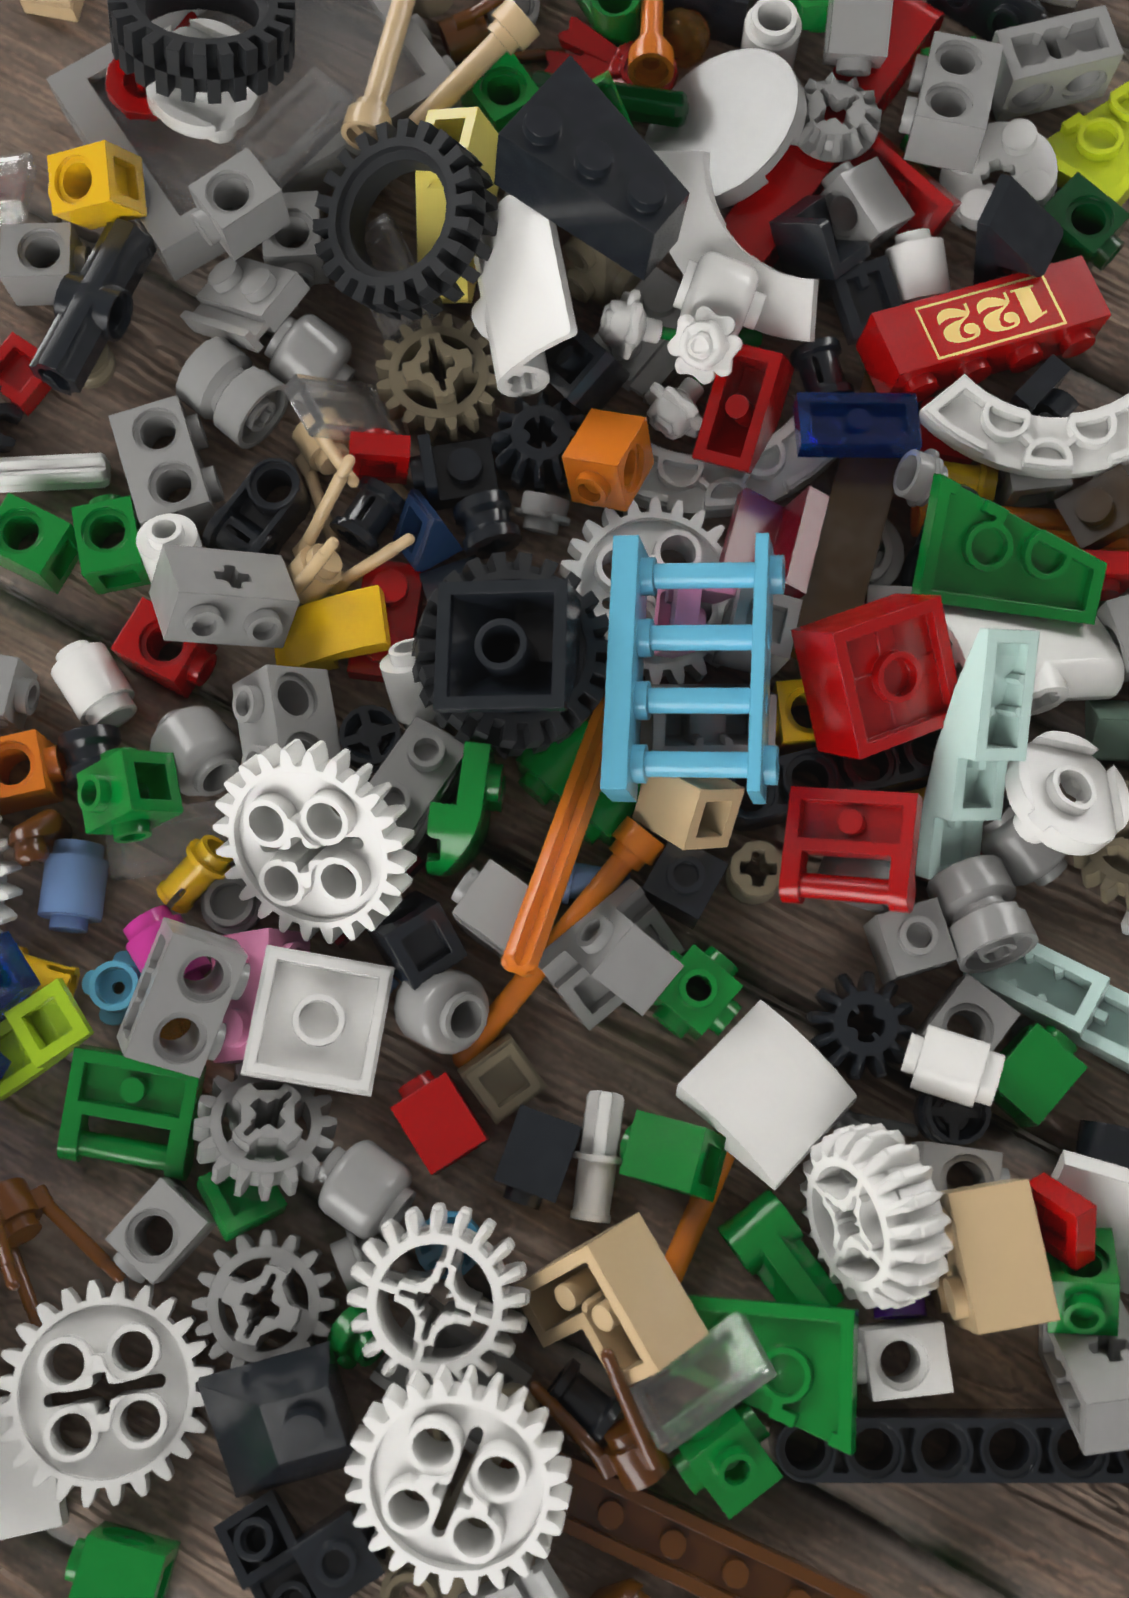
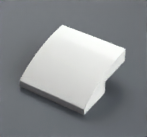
M761 999L677 1085L676 1091L678 1099L726 1137L724 1149L774 1191L809 1154L811 1146L817 1144L857 1099L856 1093L832 1064L797 1029Z

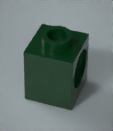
M1079 172L1043 206L1063 228V237L1051 260L1052 263L1082 255L1089 270L1095 266L1099 271H1102L1117 256L1125 244L1119 236L1129 220V213ZM1076 229L1083 230V231L1086 232L1088 235L1082 234V233H1080L1079 231H1077Z

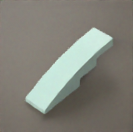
M979 629L954 688L943 728L936 744L922 805L915 875L932 879L937 873L952 864L967 858L980 856L984 821L1001 820L1008 761H1026L1040 631Z
M1037 943L1034 949L1011 964L983 973L969 974L1015 1010L1044 1027L1051 1025L1069 1037L1075 1045L1129 1074V994L1110 985V977L1040 943Z

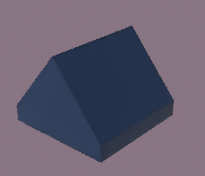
M411 489L407 495L393 541L407 533L412 534L415 537L414 543L401 552L415 571L424 572L464 549L420 490Z

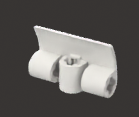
M509 194L498 202V210L486 213L498 222L496 236L481 235L480 238L483 243L493 249L488 262L476 256L473 257L475 269L481 273L477 279L481 297L472 308V320L479 333L489 341L499 392L509 397H526L540 392L550 382L545 350L576 336L578 331L557 225Z
M943 604L949 639L953 644L951 649L957 679H959L980 628L1040 631L1031 715L1049 711L1064 701L1111 699L1122 688L1125 672L1122 657L1111 635L1097 616L1095 625Z

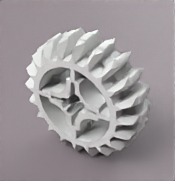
M882 1123L849 1125L834 1130L833 1134L823 1136L822 1142L811 1146V1159L803 1163V1172L807 1180L800 1184V1191L805 1196L807 1206L802 1209V1213L809 1219L811 1232L808 1237L813 1238L819 1249L818 1261L826 1262L829 1266L832 1283H842L844 1293L849 1300L859 1299L866 1309L879 1307L882 1310L891 1307L899 1309L913 1304L915 1300L926 1297L930 1291L939 1288V1277L949 1271L945 1254L953 1249L952 1242L945 1234L944 1227L952 1221L942 1211L939 1199L944 1193L936 1191L931 1180L932 1166H922L919 1162V1149L917 1145H905L904 1137L899 1130L888 1131Z
M436 1203L431 1210L430 1224L427 1225L422 1212L417 1206H414L405 1212L407 1231L399 1222L390 1218L381 1226L382 1234L387 1244L372 1237L365 1242L362 1250L373 1263L357 1262L352 1267L350 1275L356 1281L368 1287L352 1289L347 1295V1304L357 1308H366L367 1312L355 1317L350 1326L351 1331L354 1333L372 1330L374 1334L362 1349L365 1357L375 1356L382 1349L389 1355L381 1369L384 1377H390L395 1373L398 1366L402 1365L409 1369L405 1379V1386H407L413 1371L419 1370L422 1374H431L432 1385L440 1365L446 1364L453 1374L455 1381L462 1382L467 1368L472 1364L475 1365L482 1375L489 1378L495 1374L497 1369V1363L492 1352L502 1357L510 1358L516 1344L506 1332L523 1333L528 1320L524 1315L511 1308L528 1305L531 1299V1291L524 1287L510 1286V1283L518 1281L525 1276L527 1267L525 1262L518 1261L504 1265L502 1260L515 1247V1242L511 1237L502 1239L494 1247L487 1241L496 1227L494 1220L487 1218L480 1226L478 1232L467 1228L472 1218L471 1208L463 1206L456 1216L455 1223L450 1224L447 1223L445 1203ZM429 1244L444 1245L442 1255L437 1261L436 1267L432 1270L423 1272L409 1269L406 1274L392 1270L396 1259L415 1247ZM464 1253L473 1258L487 1276L492 1290L493 1303L482 1300L483 1293L469 1287L464 1281L461 1272ZM448 1268L449 1272L444 1286L449 1288L450 1292L446 1298L454 1297L455 1301H448L431 1325L430 1320L434 1307L430 1306L429 1301L433 1296L425 1297L424 1293H429ZM387 1292L395 1294L394 1302L406 1306L414 1315L416 1328L413 1338L401 1329L393 1317ZM472 1321L488 1325L480 1335L468 1343L451 1348L435 1347L437 1337L442 1328L455 1323L470 1327Z

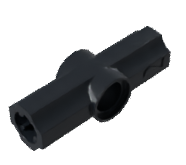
M119 218L113 223L107 222L81 272H69L59 283L54 299L55 319L29 365L34 376L44 381L53 390L70 396L74 392L80 393L108 340L117 342L128 330L133 314L132 295L157 250L152 237L142 232L134 223Z

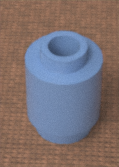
M58 839L54 841L53 851L44 862L37 912L38 916L50 919V930L81 934L88 932V924L102 922L109 862L103 859L105 846L78 839Z

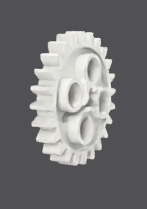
M658 496L652 497L646 512H641L637 503L633 500L627 512L623 513L622 518L615 510L605 507L601 517L603 528L589 519L585 522L582 533L586 541L576 538L571 539L567 551L575 560H562L558 574L566 578L572 571L577 575L581 582L576 591L583 597L592 590L599 600V603L593 610L596 617L606 613L609 620V609H605L602 602H610L611 580L605 575L602 566L612 563L613 536L639 535L648 556L656 557L657 563H664L661 558V552L664 550H675L681 553L687 563H719L723 547L721 548L718 544V540L725 527L721 524L708 532L701 528L705 518V511L702 509L690 520L683 518V502L681 500L676 501L670 513L662 512ZM647 596L646 619L654 620L656 607L654 596ZM730 599L716 604L701 602L700 608H703L706 613V625H721L725 605ZM608 631L604 635L605 640H608ZM695 651L694 653L674 659L660 656L644 657L643 676L651 684H660L663 676L667 677L669 684H683L684 671L686 670L695 681L699 682L707 674L704 661L716 668H719L721 665L712 663L715 651Z
M294 739L282 749L275 743L259 755L255 754L238 767L239 772L226 780L224 786L228 793L216 801L215 804L225 816L213 824V830L229 839L216 849V854L222 857L233 858L235 865L224 875L226 879L242 878L246 886L241 891L239 898L244 901L256 896L261 901L257 915L260 919L267 917L272 911L280 915V932L285 933L294 923L300 925L303 941H309L319 930H321L328 944H333L343 932L352 941L366 928L370 931L375 930L403 901L400 895L413 881L405 872L415 863L417 855L402 847L415 836V833L412 829L396 826L395 820L407 810L405 805L396 804L388 806L383 799L392 788L391 783H381L373 787L368 782L372 773V764L368 762L357 771L349 768L350 750L345 748L335 757L329 759L325 741H318L306 751L301 740ZM331 806L337 810L340 816L332 810Z
M127 1278L121 1283H115L111 1296L105 1295L100 1279L89 1281L85 1301L81 1300L78 1293L72 1287L61 1290L63 1310L59 1311L48 1302L40 1303L36 1306L43 1325L39 1328L26 1322L19 1324L16 1327V1331L27 1345L24 1349L7 1348L0 1355L6 1362L15 1366L14 1373L0 1376V1389L10 1392V1400L0 1404V1417H12L13 1426L0 1435V1444L19 1440L23 1449L15 1456L11 1466L15 1469L33 1460L38 1465L30 1485L34 1489L43 1484L50 1476L58 1479L55 1492V1500L61 1502L74 1486L81 1487L82 1504L86 1508L93 1504L100 1488H106L112 1506L119 1505L123 1500L125 1484L128 1482L131 1483L140 1497L147 1495L150 1491L149 1472L153 1470L162 1479L170 1480L175 1474V1470L168 1455L173 1453L181 1458L189 1459L195 1449L184 1436L185 1432L204 1433L209 1425L203 1417L194 1413L196 1407L205 1406L198 1388L199 1377L216 1372V1366L196 1363L195 1356L210 1344L207 1338L189 1342L185 1334L193 1326L196 1317L191 1315L176 1323L170 1316L175 1309L178 1299L172 1296L157 1308L151 1304L154 1295V1285L150 1283L146 1284L135 1298L129 1297ZM139 1331L150 1339L153 1352L147 1366L135 1368L127 1365L122 1360L119 1352L120 1342L127 1332ZM62 1343L78 1347L83 1354L85 1360L84 1369L76 1380H66L60 1377L54 1370L53 1355L57 1347ZM102 1373H106L107 1381L111 1384L135 1380L154 1374H162L166 1379L165 1384L160 1387L123 1391L110 1401L109 1407H106L102 1396L89 1397L57 1406H49L46 1403L48 1394L84 1390L93 1386L101 1380ZM135 1401H148L158 1409L161 1418L160 1427L156 1433L149 1436L139 1435L129 1427L127 1410L130 1404ZM77 1413L87 1419L92 1430L88 1446L72 1448L61 1439L59 1429L64 1415Z
M441 1364L432 1385H430L426 1377L419 1370L413 1371L406 1386L407 1392L393 1382L389 1385L382 1399L383 1404L375 1401L372 1402L363 1419L365 1425H359L351 1440L350 1445L355 1450L352 1451L345 1465L344 1472L355 1478H353L345 1497L347 1501L363 1503L353 1521L354 1526H375L376 1530L368 1548L373 1552L390 1546L394 1550L389 1569L392 1572L401 1568L406 1562L415 1565L414 1585L420 1586L431 1572L439 1575V1585L443 1594H448L454 1577L464 1579L470 1595H477L483 1575H487L499 1590L504 1589L509 1566L525 1578L529 1575L533 1555L546 1559L550 1552L552 1535H561L566 1516L563 1510L568 1509L572 1493V1486L565 1483L568 1480L571 1469V1458L556 1456L561 1450L564 1438L563 1432L549 1431L542 1433L549 1414L548 1408L545 1406L527 1413L523 1409L528 1394V1389L525 1386L518 1389L510 1397L502 1394V1373L498 1372L486 1387L478 1384V1374L475 1365H469L462 1382H454L448 1366ZM479 1427L483 1430L484 1435L458 1496L446 1529L437 1530L434 1527V1521L472 1428ZM435 1428L442 1430L452 1441H438L431 1437L425 1429ZM500 1456L507 1458L514 1463L516 1468H500L491 1461L490 1457ZM403 1490L416 1491L426 1501L413 1500ZM467 1518L481 1519L491 1528L483 1529L476 1527Z

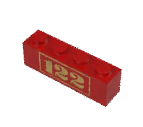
M1081 255L1049 264L1046 273L1042 277H1035L1020 272L871 313L856 344V349L882 405L904 399L907 403H915L928 398L939 389L949 387L964 374L974 383L978 384L989 375L1010 369L1012 373L1026 371L1037 365L1041 360L1049 358L1052 354L1055 356L1062 355L1063 358L1078 356L1094 345L1096 335L1112 314Z

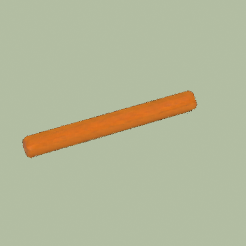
M605 697L601 699L590 717L501 959V964L505 970L517 973L522 977L533 976L539 966L601 791Z

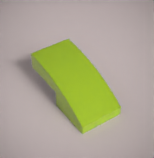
M57 978L4 1013L6 1019L0 1022V1101H4L70 1054L74 1047L81 1045L94 1034L93 1029L62 978Z

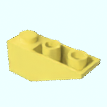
M464 107L428 110L425 122L431 123L439 130L442 129L478 158L483 164L480 168L490 175L493 186L487 190L497 197L499 187L494 184L498 133L480 108ZM416 170L418 263L433 248L441 234L446 215V198L444 188L437 174L431 171ZM473 258L469 265L475 269V263ZM460 277L456 283L465 295L456 303H472L477 281L473 285L463 277ZM440 296L442 303H454L445 296Z

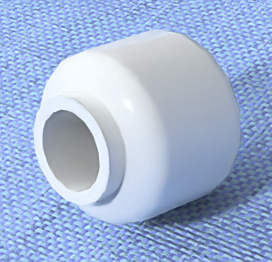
M710 251L705 253L699 262L689 260L673 307L681 309L680 316L688 314L695 318L696 311L701 306H708L718 316L732 317L735 320L736 326L731 335L738 336L742 326L754 330L767 295L756 291L759 281L756 268L720 253Z

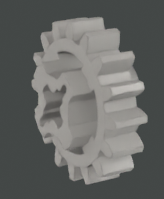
M243 1063L236 1064L234 1081L232 1083L218 1075L213 1079V1096L201 1095L199 1099L197 1115L200 1118L194 1119L193 1140L200 1141L197 1150L198 1163L205 1164L215 1161L211 1181L218 1184L229 1176L236 1180L234 1187L235 1196L241 1197L249 1185L258 1186L261 1201L269 1200L272 1186L281 1185L283 1191L288 1196H292L296 1193L298 1176L300 1175L305 1180L313 1183L319 1173V1162H324L332 1152L334 1142L330 1139L334 1138L337 1128V1118L327 1116L330 1112L332 1098L330 1094L314 1097V1087L241 1075ZM225 1116L230 1120L229 1129L233 1131L232 1139L228 1142L223 1135L221 1127ZM301 1116L308 1130L306 1141L301 1138L303 1129L297 1125V1119Z
M275 1229L263 1230L259 1246L257 1247L254 1240L247 1233L236 1237L238 1254L234 1255L225 1248L217 1249L213 1253L216 1263L220 1266V1270L218 1272L203 1271L199 1273L197 1279L203 1285L210 1288L209 1294L192 1300V1308L207 1311L208 1321L203 1322L195 1329L196 1335L203 1336L213 1333L217 1339V1342L212 1346L208 1354L212 1360L229 1352L233 1355L230 1367L232 1369L249 1364V1362L253 1363L316 1345L312 1340L314 1334L326 1337L329 1335L333 1325L322 1318L323 1311L338 1307L339 1299L324 1295L323 1286L329 1284L336 1276L334 1271L317 1273L314 1266L322 1255L318 1248L303 1256L298 1252L301 1244L300 1235H290L283 1245L280 1246L278 1245ZM271 1258L269 1264L265 1265L260 1277L251 1279L244 1275L239 1276L235 1274L243 1265L253 1259ZM296 1272L304 1281L309 1304L299 1300L293 1283ZM272 1286L271 1289L274 1292L271 1301L279 1306L280 1310L264 1317L260 1324H258L261 1319L259 1316L261 1304L253 1300V1296L268 1290ZM225 1304L232 1306L238 1323L236 1333L228 1323ZM281 1328L288 1332L294 1331L298 1333L295 1338L283 1346L261 1348L272 1330Z

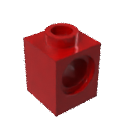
M142 597L110 649L128 668L188 699L196 685L202 686L211 676L217 662L215 653L218 647L216 644L183 642V648L176 658L165 662L158 661L160 650L166 644L173 641H164L153 604L150 600Z
M427 1070L397 1090L402 1100L390 1107L431 1175L439 1174L490 1140L448 1073L445 1072L435 1078L431 1070Z

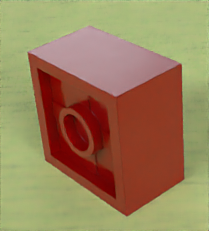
M895 593L791 630L818 751L861 760L943 728L945 716L958 679L941 595Z

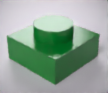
M212 1171L198 1177L196 1187L225 1242L285 1212L287 1203L277 1185L272 1186L269 1200L261 1201L258 1186L249 1185L246 1192L241 1197L234 1195L236 1180L229 1176L218 1184L211 1181Z

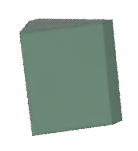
M1085 701V739L1099 749L1092 755L1095 759L1129 762V701Z

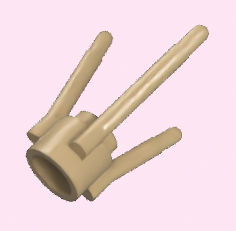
M326 411L309 415L295 427L292 433V439L301 451L300 455L295 459V463L305 477L316 510L324 496L317 472L320 471L323 475L334 474L337 472L343 458L349 454L351 429H341L332 414ZM351 470L346 483L354 488L359 485V479L354 471ZM385 483L406 501L409 491L402 484ZM331 513L322 529L326 540L330 537L338 539L337 534L330 527V522L333 520ZM340 542L339 546L335 550L336 552H339L341 549Z
M351 454L343 458L304 536L292 549L295 558L287 566V571L299 601L304 605L323 599L329 592L334 595L344 593L353 582L398 555L399 552L412 545L415 541V537L407 533L345 572L341 571L343 562L335 551L339 546V540L336 537L328 538L324 544L315 543L355 464V457Z

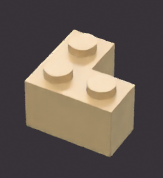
M1010 1178L939 1191L944 1193L939 1199L942 1211L952 1221L944 1228L945 1234L952 1242L953 1249L945 1254L949 1271L939 1277V1288L931 1291L937 1312L939 1314L946 1313L949 1323L977 1335L1059 1321V1311L1029 1179Z
M639 1212L561 1255L514 1285L531 1291L529 1304L521 1308L543 1348L583 1329L603 1366L604 1363L601 1359L602 1350L611 1348L614 1351L628 1385H632L660 1372L709 1334Z

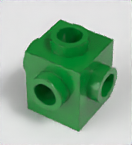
M131 747L115 748L103 752L100 755V761L76 774L78 782L77 799L82 809L86 834L113 835L114 842L117 843L137 842L151 837L153 828L184 813L173 753L144 751Z
M693 944L684 956H681L673 949L670 954L682 963L684 967L653 1004L657 1009L652 1015L667 1030L680 1039L688 1033L697 1041L707 1029H710L715 1035L719 1036L742 1008L733 999L743 987L734 978L739 971L738 968L725 955L711 946L703 952ZM692 978L701 979L710 988L709 997L703 1001L691 999L686 992V983Z
M711 1391L704 1398L690 1403L676 1420L665 1427L680 1450L678 1454L671 1458V1461L685 1483L694 1494H697L706 1487L729 1520L783 1478L781 1472L760 1444L770 1436L769 1432L751 1407L744 1402L734 1408L727 1397Z

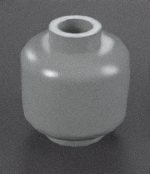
M306 314L298 320L289 316L278 328L264 353L271 359L269 363L270 374L285 384L289 391L309 404L319 402L327 393L337 399L347 387L356 371L348 365L352 355L351 342L313 314Z
M189 706L167 713L157 725V729L151 738L149 750L174 754L180 793L186 796L207 797L220 794L226 790L224 786L226 780L239 772L238 767L242 759V747L239 738L216 712L206 706Z
M1006 795L1003 800L1001 820L984 821L980 853L981 855H996L1002 858L1014 886L1027 885L1035 882L1038 886H1044L1055 880L1066 869L1068 864L1064 859L1066 854L1053 850L1042 842L1032 844L1020 837L1014 828L1013 818L1015 813Z
M452 967L440 974L433 975L416 990H413L403 980L396 993L394 1003L395 1022L401 1032L414 1042L437 1053L456 1054L468 1049L478 1040L484 1030L489 1014L488 995L478 980Z
M370 1140L357 1142L347 1151L338 1146L325 1159L317 1175V1180L323 1183L318 1200L319 1207L327 1216L358 1238L363 1240L369 1239L379 1232L382 1233L381 1226L388 1219L392 1218L400 1223L405 1217V1212L412 1206L417 1193L410 1188L413 1178L411 1170L402 1161Z

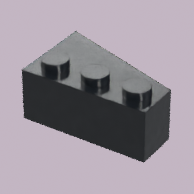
M571 55L498 133L494 184L643 281H645L678 241L690 192Z

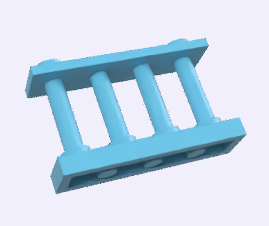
M756 533L755 562L657 563L656 557L648 556L639 535L613 536L600 789L612 802H637L638 783L646 784L648 777L747 778V793L753 804H766L767 785H778L779 747L778 745H768L773 594H784L785 557L784 555H774L769 533ZM754 588L753 624L654 625L653 619H646L647 596H656L657 589ZM654 651H752L750 688H652L650 681H643L644 657H653ZM651 714H749L748 752L649 751L647 744H640L641 720H650Z

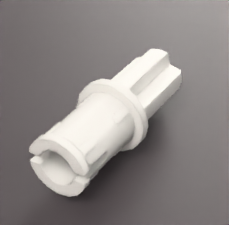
M592 1090L587 1094L580 1150L574 1151L572 1155L573 1158L578 1159L573 1209L570 1212V1218L598 1223H610L611 1221L610 1208L616 1166L622 1163V1158L618 1157L625 1099L619 1093Z

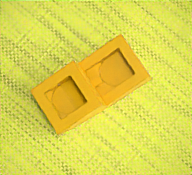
M379 585L336 594L299 606L284 647L274 648L276 665L332 670L339 668L338 660L389 650L391 640L384 592Z

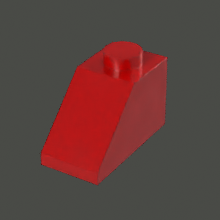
M743 344L742 349L733 358L731 374L724 377L715 375L692 459L751 474L778 426L795 369L783 353Z

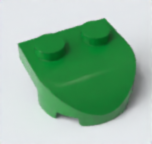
M465 741L456 805L430 802L427 834L437 839L436 849L440 854L428 853L426 860V873L428 875L446 877L456 874L469 866L479 855L485 844L489 831L491 811L502 813L506 790V776H503L504 765L495 762L491 744Z

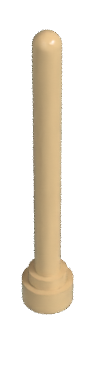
M505 0L491 14L494 21L487 27L490 34L407 119H411L419 126L420 120L425 121L428 110L452 108L506 52L510 56L518 48L524 52L540 35L531 20L513 0Z
M416 0L391 1L364 96L359 97L356 102L350 104L347 108L341 128V135L350 146L357 150H360L355 141L357 136L365 131L378 141L375 125L386 121L392 125L386 102Z

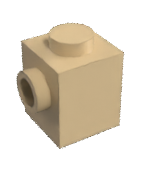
M648 777L647 783L641 784L632 819L682 850L728 847L745 788L727 778Z

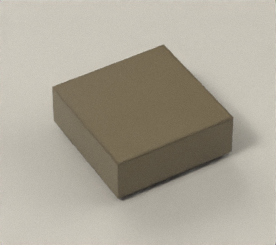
M509 1032L457 1069L462 1079L496 1125L519 1109L520 1105H524L548 1087Z

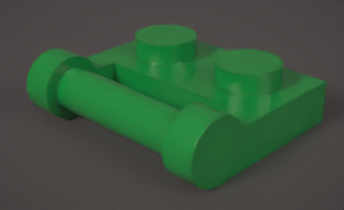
M85 1044L74 1047L57 1143L58 1158L80 1162L83 1156L152 1168L163 1170L165 1178L170 1177L171 1179L186 1181L194 1159L193 1126L194 1119L198 1118V1102L202 1095L207 1066H204L200 1078L126 1058L123 1056L122 1051ZM89 1116L170 1130L168 1145L89 1131Z

